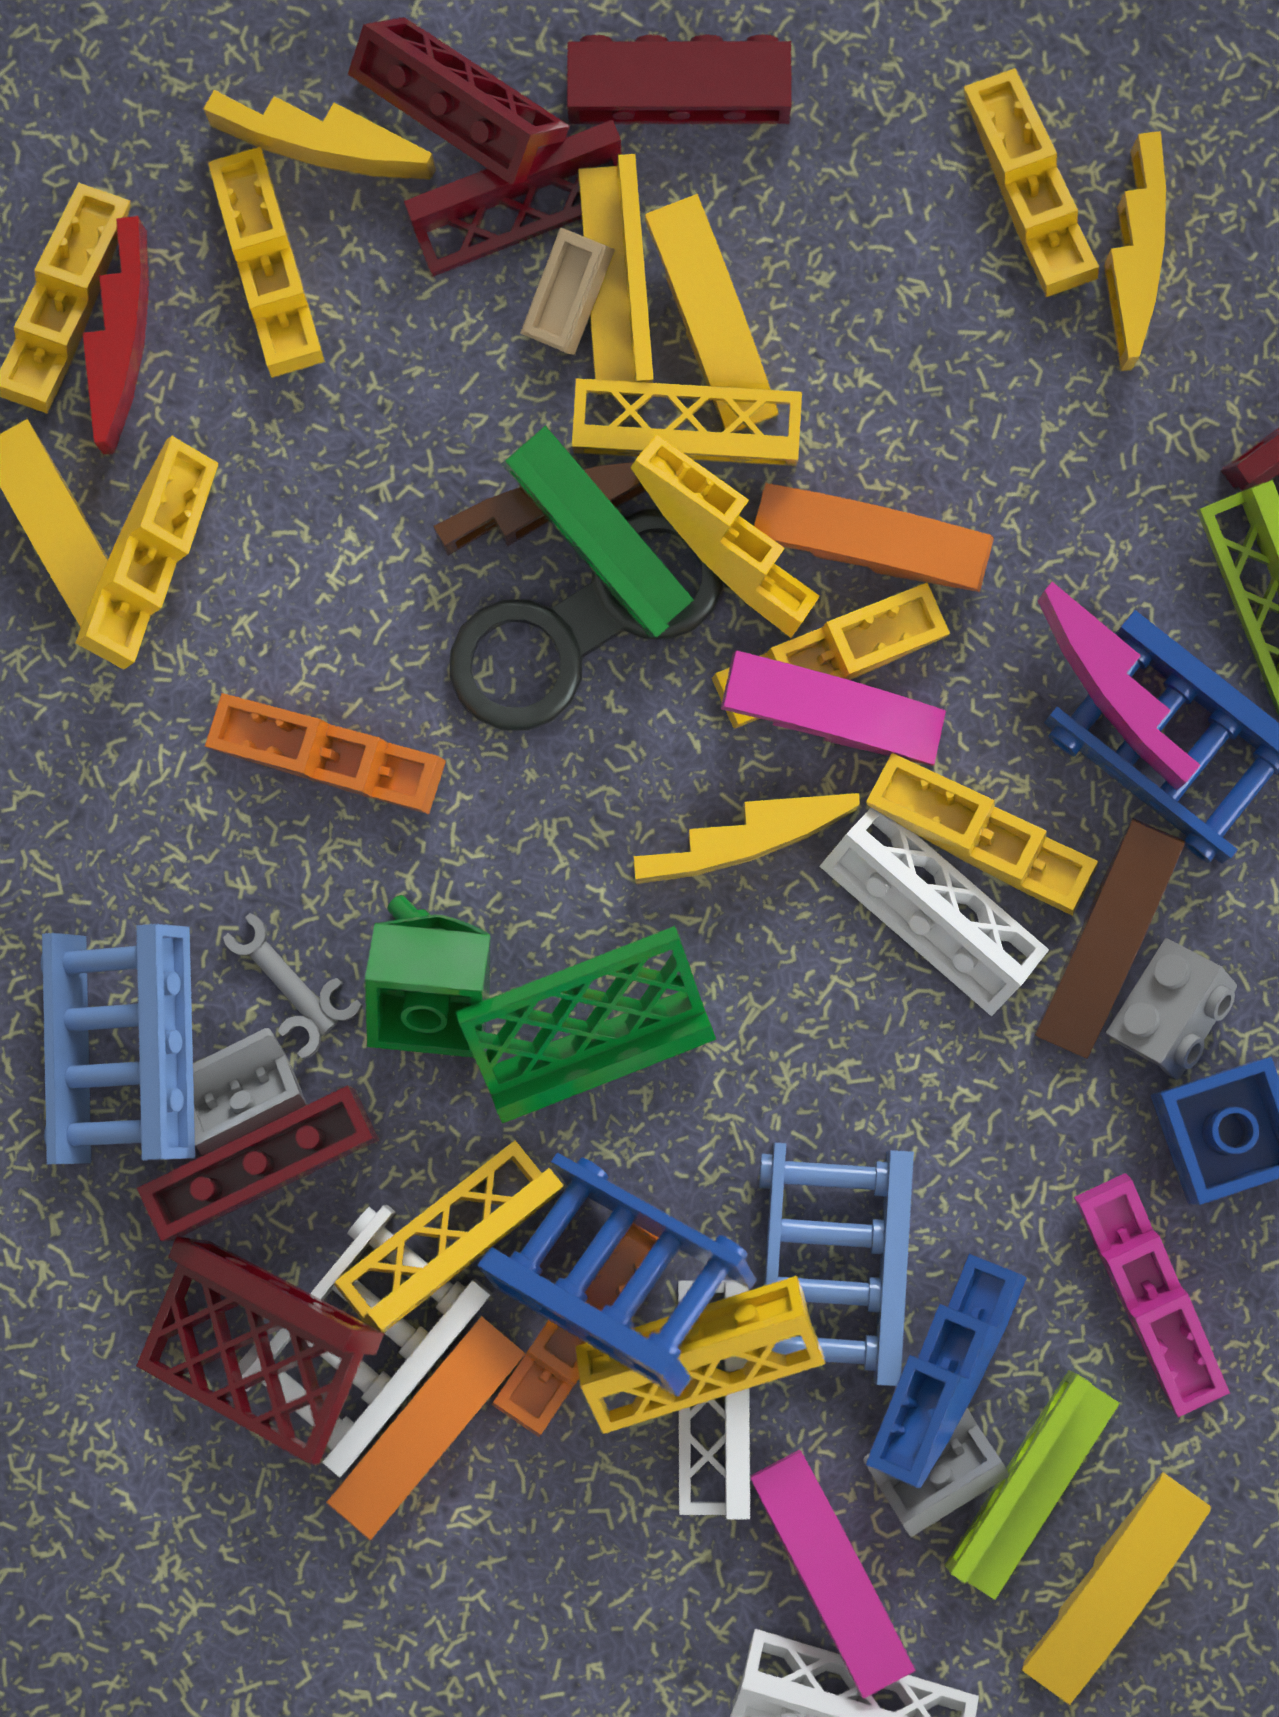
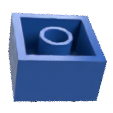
M1272 1057L1257 1059L1150 1095L1188 1204L1201 1205L1279 1179V1076Z

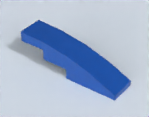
M968 1255L948 1307L939 1304L918 1358L912 1355L908 1357L865 1465L917 1488H921L974 1396L1004 1334L1027 1277L974 1255Z

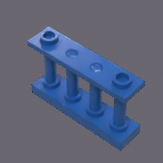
M1134 610L1115 633L1141 655L1128 670L1127 674L1132 677L1138 668L1146 669L1150 665L1167 678L1163 683L1166 689L1158 700L1171 711L1156 727L1160 732L1183 703L1191 704L1194 700L1211 713L1208 718L1209 727L1187 753L1201 766L1177 790L1167 781L1161 787L1157 786L1133 767L1140 756L1125 740L1114 752L1089 732V729L1102 714L1089 694L1071 717L1058 706L1044 721V724L1052 729L1048 736L1054 744L1071 756H1076L1080 751L1186 835L1184 846L1195 856L1207 863H1210L1215 858L1222 864L1231 859L1238 850L1224 839L1223 836L1273 774L1279 775V723L1148 619ZM1239 735L1256 749L1252 754L1255 761L1204 823L1178 801L1228 738L1235 740Z
M557 1153L551 1163L567 1187L521 1253L514 1251L511 1257H508L490 1247L477 1266L497 1290L678 1397L691 1378L678 1359L682 1353L678 1347L726 1276L748 1289L753 1287L757 1279L745 1261L748 1254L729 1238L718 1235L714 1241L607 1181L608 1175L593 1162L581 1157L575 1163ZM587 1198L613 1211L566 1279L559 1278L554 1284L540 1276L543 1270L539 1266ZM634 1223L657 1236L658 1239L613 1305H605L600 1311L586 1303L588 1296L585 1292ZM680 1249L704 1263L705 1266L658 1334L652 1332L647 1339L632 1330L634 1323L631 1319Z

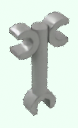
M249 913L245 918L255 929L253 941L242 945L231 934L227 933L223 937L225 945L230 951L240 956H250L303 1015L287 1018L280 1025L278 1033L285 1037L296 1027L307 1029L309 1041L297 1054L302 1059L311 1057L318 1051L321 1045V1037L328 1033L339 1021L354 1019L360 1013L363 1005L356 1000L345 1010L334 1008L331 1000L332 995L343 985L338 978L328 981L323 986L319 1000L267 942L268 931L265 923L259 917Z

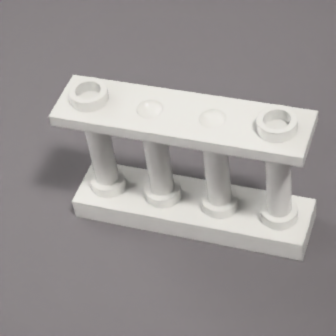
M383 1205L377 1213L368 1207L347 1232L354 1241L310 1293L311 1295L324 1300L333 1290L346 1301L335 1287L334 1282L352 1267L369 1245L376 1249L393 1236L385 1228L386 1224L396 1214L391 1207ZM404 1244L403 1266L423 1268L428 1264ZM396 1250L386 1257L392 1264H395ZM476 1278L467 1287L463 1286L459 1281L454 1285L449 1281L431 1295L439 1303L436 1309L443 1316L430 1332L426 1331L422 1326L416 1330L407 1321L401 1319L384 1333L401 1347L398 1353L406 1361L393 1377H390L384 1371L379 1375L365 1362L361 1361L353 1384L364 1392L361 1398L369 1406L355 1423L347 1416L343 1420L338 1417L327 1447L332 1451L322 1462L339 1477L350 1468L493 1294ZM358 1280L352 1284L370 1308L381 1301ZM284 1328L280 1329L270 1341L274 1360L291 1340L289 1331ZM307 1341L309 1347L315 1346ZM255 1344L238 1363L242 1379L262 1370ZM329 1352L320 1355L337 1370L340 1358ZM286 1372L278 1374L286 1403L306 1395L305 1389ZM309 1405L295 1411L314 1427Z

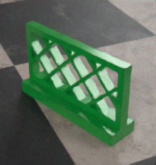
M675 926L456 1011L459 1024L488 1087L502 1124L716 1040ZM671 950V956L660 971L643 967L649 958ZM605 975L616 977L606 992L588 988L593 980ZM632 981L650 985L640 1000L623 996ZM666 989L680 991L660 999ZM552 996L562 998L552 1013L534 1010L539 1001ZM578 1002L596 1006L586 1021L568 1017ZM612 1010L625 1012L624 1014L606 1020V1018L609 1016ZM496 1018L507 1020L498 1034L475 1029V1026ZM523 1024L542 1027L532 1042L514 1038ZM558 1031L570 1033L568 1036L552 1041ZM504 1052L517 1055L497 1063Z

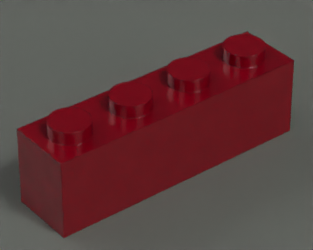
M708 34L695 36L690 41H668L666 37L660 35H643L637 37L635 41H613L610 37L604 35H587L580 38L579 41H567V109L569 124H602L613 120L614 124L790 123L792 107L791 41H779L777 37L766 34L750 36L746 41H723V38Z
M347 1085L138 1187L137 1191L160 1240L174 1241L176 1236L182 1237L379 1141V1138L355 1088Z

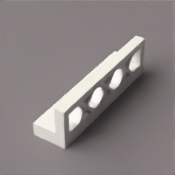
M870 808L819 866L991 1016L1023 984L1049 951L1046 946L918 835L873 808ZM873 823L891 839L893 847L883 846L866 830ZM914 866L923 867L932 874L936 885L927 884L916 874ZM957 903L966 904L977 914L979 922H971L961 914ZM1001 941L1010 942L1027 957L1022 965L1003 950Z
M723 1280L715 1293H724L725 1299L747 1292L749 1289L734 1280ZM678 1281V1304L694 1281ZM737 1356L723 1359L726 1372L742 1369L748 1361ZM748 1388L726 1395L725 1409L713 1399L694 1405L691 1409L688 1407L679 1410V1515H726V1519H750ZM707 1402L725 1419V1433L709 1450L690 1433V1419ZM690 1443L703 1455L692 1467ZM724 1444L725 1467L713 1456ZM707 1461L725 1477V1502H691V1477Z
M755 1629L750 1642L743 1677L734 1698L730 1717H931L926 1710L936 1705L961 1711V1717H976L979 1696L907 1675L885 1687V1689L895 1691L906 1706L894 1713L881 1709L871 1695L863 1699L840 1654ZM765 1652L784 1658L794 1673L779 1678L759 1672L758 1667L761 1653ZM825 1671L838 1674L850 1690L840 1695L825 1692L814 1676Z

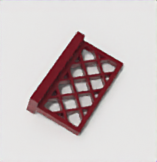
M176 1236L168 1258L177 1262L178 1265L136 1367L308 1464H320L364 1354L376 1355L384 1333L211 1241ZM193 1279L202 1284L208 1307L189 1316L185 1296ZM220 1294L225 1296L226 1299L221 1301ZM241 1305L245 1307L251 1331L232 1339L225 1311ZM263 1317L271 1322L264 1324ZM211 1319L218 1346L199 1354L192 1327ZM284 1328L289 1331L295 1355L275 1364L268 1335ZM179 1334L186 1361L170 1368L159 1360L168 1338ZM307 1341L315 1346L308 1348ZM254 1342L262 1370L242 1379L235 1350ZM329 1352L341 1360L332 1382L320 1388L312 1359ZM221 1357L229 1385L213 1392L208 1388L203 1365ZM298 1366L306 1395L286 1403L278 1374ZM189 1372L190 1378L186 1377L184 1374ZM265 1381L273 1410L256 1416L251 1412L246 1389ZM232 1396L233 1402L227 1400L226 1398ZM309 1405L314 1427L306 1444L295 1437L289 1414ZM276 1420L277 1427L270 1424V1422Z

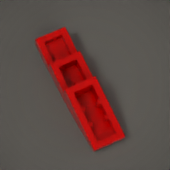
M139 216L116 218L122 273L99 275L105 330L83 333L93 437L95 445L103 455L115 454L134 398L145 345L149 296L147 231Z

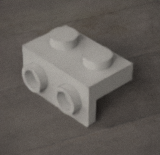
M1165 938L1106 1031V1034L1116 1043L1158 1065L1168 1076L1179 1080L1184 1071L1192 1068L1200 1059L1204 1050V1039L1215 1022L1222 1020L1230 1011L1234 1002V992L1237 984L1222 966Z
M264 1028L193 1064L195 1146L202 1156L307 1105L292 1065L269 1028Z
M968 1407L921 1488H917L866 1465L910 1538L1010 1476L1003 1462L978 1427ZM869 1454L866 1455L863 1459L865 1464L867 1462Z

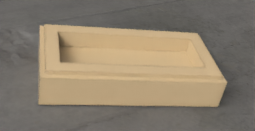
M560 227L520 333L560 351L575 355L615 249Z

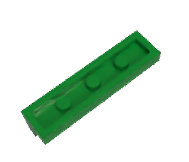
M546 425L501 463L648 637L657 638L669 627L667 623L694 601Z

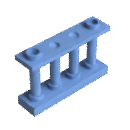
M164 924L136 925V946L87 950L86 936L59 933L42 934L41 970L43 973L46 1103L44 1141L46 1144L47 1164L91 1163V1145L141 1143L142 1160L195 1158L190 927ZM137 969L138 1004L88 1007L87 973ZM139 1027V1062L89 1065L88 1030ZM140 1085L141 1120L90 1122V1088Z
M774 1142L772 1154H761L759 1188L770 1189L764 1286L790 1278L778 1277L780 1242L870 1248L871 1254H881L879 1278L869 1277L868 1283L798 1278L803 1289L806 1302L867 1306V1312L877 1313L876 1336L866 1335L865 1341L817 1338L823 1351L825 1362L864 1364V1370L874 1371L873 1382L877 1385L897 1386L901 1377L914 1152L888 1150L886 1162L876 1161L875 1167L785 1161L786 1143ZM784 1184L874 1190V1196H884L883 1220L873 1219L872 1225L782 1219ZM796 1336L777 1342L771 1351L786 1355L806 1347L802 1337Z

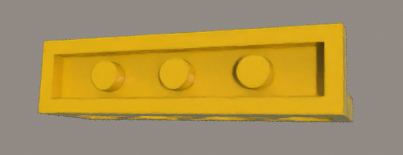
M635 154L618 155V166L578 169L583 236L615 249L590 314L595 380L653 383Z
M576 378L572 433L573 453L638 457L657 434L692 460L796 466L799 455L802 392ZM587 393L611 394L625 410L609 426L585 424ZM622 395L641 397L630 405ZM652 397H666L679 410L681 415L666 429L650 428L636 411ZM678 398L698 400L687 409ZM709 400L724 401L738 418L723 432H707L693 414ZM735 402H751L754 404L743 412ZM766 403L790 405L788 436L764 435L750 420V417ZM631 417L640 428L621 427V425ZM687 420L696 431L676 429ZM744 424L752 434L733 432Z
M514 1140L334 1282V1285L363 1322L385 1333L486 1253L490 1247L496 1245L555 1198L564 1185L550 1168L542 1173L516 1140ZM512 1159L530 1183L513 1197L492 1194L494 1172ZM486 1179L484 1193L470 1192ZM459 1200L483 1203L482 1221L468 1232L447 1230L450 1207ZM491 1204L501 1205L490 1214ZM441 1215L440 1229L426 1227ZM414 1235L439 1238L437 1257L423 1268L402 1265L404 1244ZM446 1239L457 1240L445 1250ZM396 1250L395 1264L380 1263ZM368 1271L394 1274L392 1292L372 1308H370L352 1285ZM401 1275L412 1276L400 1285Z
M797 1276L706 1305L678 1347L682 1352L678 1359L692 1378L688 1386L684 1387L678 1397L588 1343L575 1346L580 1387L603 1434L825 1364L823 1351L810 1322L804 1292ZM670 1316L634 1327L632 1330L648 1339L652 1332L657 1334L660 1332ZM801 1335L806 1347L786 1355L771 1351L777 1342ZM737 1356L748 1360L742 1369L732 1372L716 1369L720 1360ZM622 1391L636 1395L633 1403L612 1410H608L603 1397Z

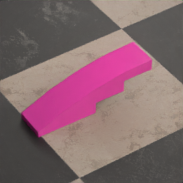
M1051 582L1039 598L1038 603L1066 660L1093 702L1130 747L1175 790L1179 789L1201 765L1156 728L1171 710L1127 674L1128 670L1141 655L1055 583Z
M735 651L732 655L721 705L722 710L772 721L774 726L821 736L827 742L886 756L894 753L909 761L931 766L935 765L946 710L901 695L740 651Z
M1124 1173L1075 1196V1202L1097 1252L1177 1417L1183 1416L1229 1394V1389L1189 1295L1179 1283L1162 1240L1151 1226L1132 1179Z
M799 1449L750 1475V1481L800 1581L804 1584L828 1635L834 1641L863 1699L915 1672L916 1670L874 1587L802 1451Z

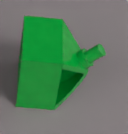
M399 895L387 907V911L396 920L374 924L365 975L367 1047L474 1058L459 1024L456 1011L489 999L491 935L464 921L445 915H430L425 909L418 910L404 895ZM486 1022L475 1026V1029L485 1032Z

